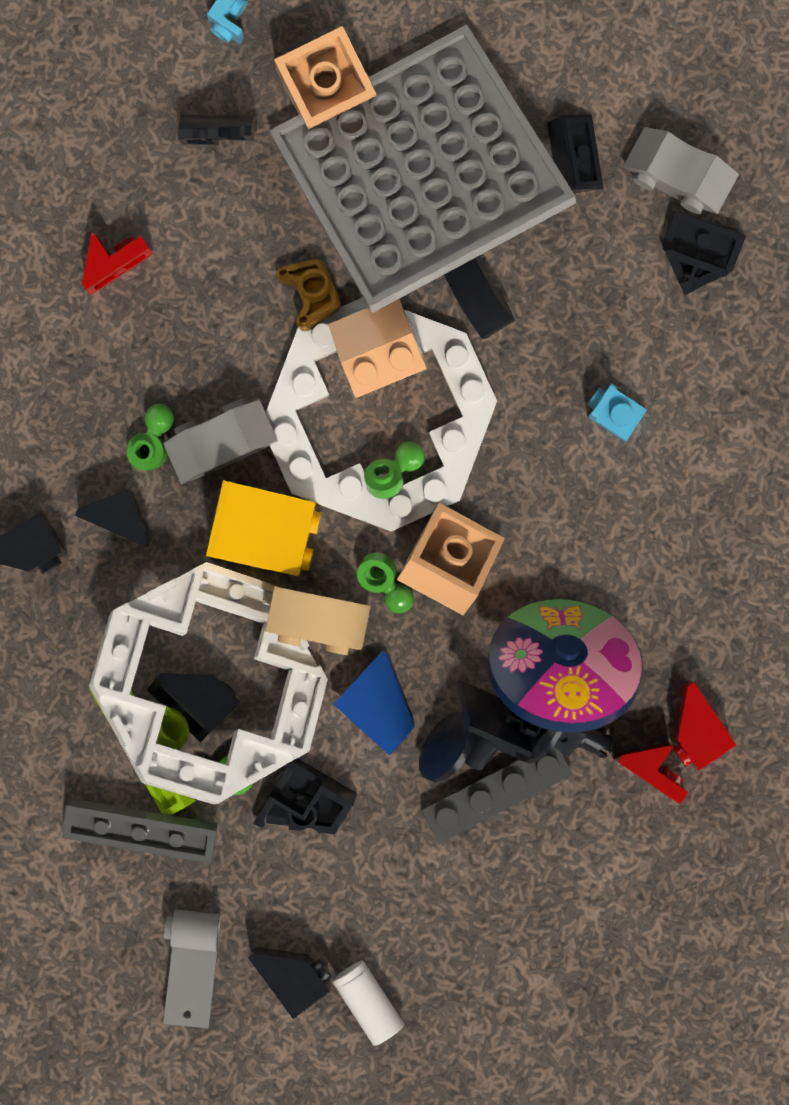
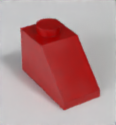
M687 681L684 683L673 732V738L678 745L673 750L685 767L691 764L693 768L700 771L737 745L695 682Z

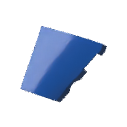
M383 650L334 703L343 714L389 756L415 727L388 654Z

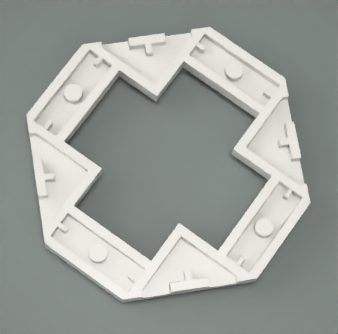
M362 297L340 307L338 312L309 331H301L298 327L266 410V415L278 440L270 445L292 495L392 532L432 514L438 503L450 506L460 501L497 400L465 332L405 310L422 354L432 350L462 416L429 432L444 467L404 484L398 494L387 499L376 498L368 492L364 479L365 472L360 463L326 478L296 411L330 396L315 361L337 352L328 324L367 308L368 305Z
M206 562L110 612L89 686L142 783L215 805L310 751L328 679L321 666H317L307 648L309 646L307 640L301 639L300 646L277 642L278 634L265 632L274 587H277L276 585ZM195 602L263 623L254 659L288 670L271 739L240 729L235 730L225 765L156 744L166 706L130 695L149 625L183 636L187 633Z

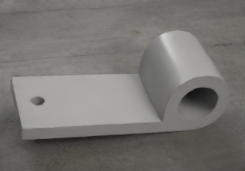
M175 909L174 916L166 917L164 939L171 940L172 952L163 1024L209 1029L221 914Z

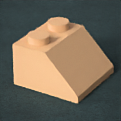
M343 26L274 59L277 73L294 107L308 129L376 96V92Z
M400 298L373 313L367 307L328 324L340 362L355 398L427 369L426 361Z
M438 503L397 580L464 615L477 598L505 538L447 506Z

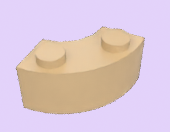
M274 587L265 632L278 634L277 642L300 646L302 639L327 644L325 651L348 655L349 648L362 650L371 606Z

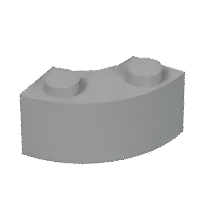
M646 127L641 132L623 166L635 175L633 181L637 185L650 191L655 187L680 200L682 207L695 214H700L702 210L718 214L739 176L734 169L717 155L697 149L680 140L669 131Z
M243 399L236 400L222 407L224 413L197 426L195 421H191L174 429L176 435L164 442L163 445L181 484L217 471L278 441L260 400L245 404Z

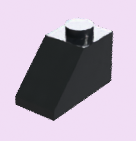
M37 513L0 535L1 565L29 572L40 570L42 574H45L61 565L60 557L67 554L66 549L45 514Z
M160 673L147 689L159 703L182 713L187 720L189 732L200 743L240 703L235 697L233 689L227 683L219 681L214 675Z
M255 947L249 953V960L292 1019L330 992L331 984L328 980L332 978V975L320 959L314 962L309 954Z

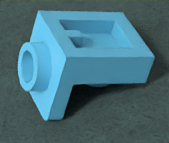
M216 0L207 13L209 24L212 25L210 31L226 43H229L232 39L241 44L244 39L243 30L232 23L230 19L237 20L244 12L248 1Z
M612 383L606 390L599 387L587 405L593 409L588 418L626 442L647 409L617 390L618 387Z

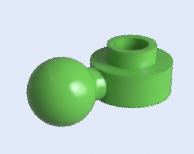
M154 404L147 409L144 417L148 428L147 432L135 435L127 446L128 460L139 470H156L166 460L167 451L163 445L164 441L161 435L172 428L175 417L171 408L165 404ZM143 445H147L150 450L149 456L145 459L140 455V449Z
M404 442L396 449L395 460L379 459L372 462L364 473L368 492L380 499L391 498L398 494L403 487L402 473L404 471H415L424 462V451L420 445L415 442ZM381 474H387L384 477H379Z
M375 552L366 555L357 570V579L361 586L371 592H384L385 605L391 612L397 614L407 612L413 605L414 595L408 586L394 582L397 573L394 561L383 553ZM373 566L379 567L384 571L378 572L373 568Z

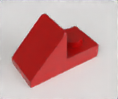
M92 232L82 285L90 295H93L153 255L142 236L137 239L133 237L124 239L114 247L116 252L110 256L98 237Z
M669 742L618 752L614 757L615 761L680 805L689 793L681 787L684 779L666 767L662 773L657 771L674 746Z

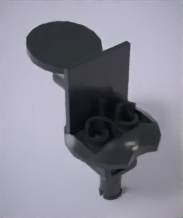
M459 680L457 688L463 713L455 712L449 714L433 728L421 750L419 771L423 778L435 783L445 781L455 774L464 762L473 769L482 770L497 750L529 764L541 760L553 747L568 757L575 749L580 747L596 754L600 758H606L608 755L602 749L610 753L614 745V739L612 736L595 729L584 732H559L533 725L513 713L499 697Z

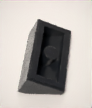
M565 115L548 122L547 126L553 161L573 193L604 189L592 115Z

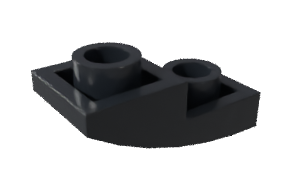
M480 255L444 274L462 310L482 339L488 338L515 321L501 288L493 285Z

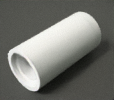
M363 960L354 963L332 980V983L373 1046L385 1042L404 1027V1022Z

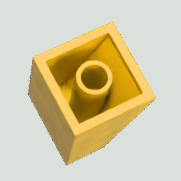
M223 480L206 556L300 577L302 570L309 571L314 549L307 548L310 533H318L322 512L315 511L317 504L312 501Z

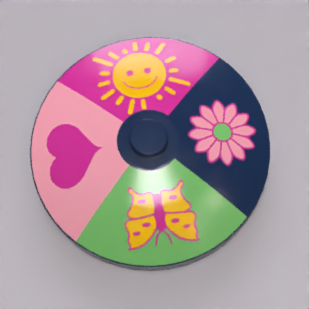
M569 599L537 601L511 613L496 629L490 644L488 657L489 677L501 701L523 720L541 728L559 732L594 730L618 719L631 706L637 695L643 668L637 642L618 619L596 606Z

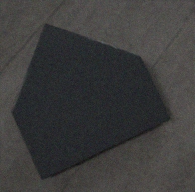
M674 210L662 247L684 295L729 275L728 273L734 269L746 235Z

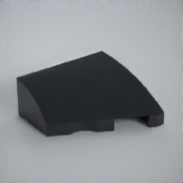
M182 114L179 121L178 140L181 144L219 145V140L254 141V131H257V115Z
M297 758L287 764L253 824L258 827H265L266 823L287 825L289 830L302 831L306 828H311L318 833L336 834L353 807L357 793Z

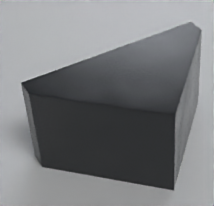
M129 489L80 507L74 515L146 547L150 545L151 538L133 491Z

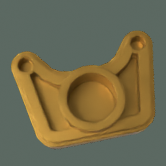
M312 259L278 268L276 271L278 281L282 285L296 288L303 301L302 310L296 319L301 331H309L339 311L341 306L339 296L325 264L321 260Z

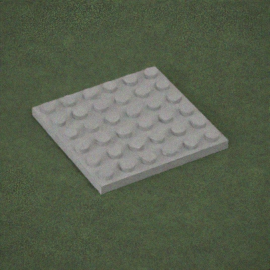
M468 25L457 29L368 77L376 92L375 97L310 129L307 128L301 116L297 115L269 130L274 143L372 313L576 204L573 191Z

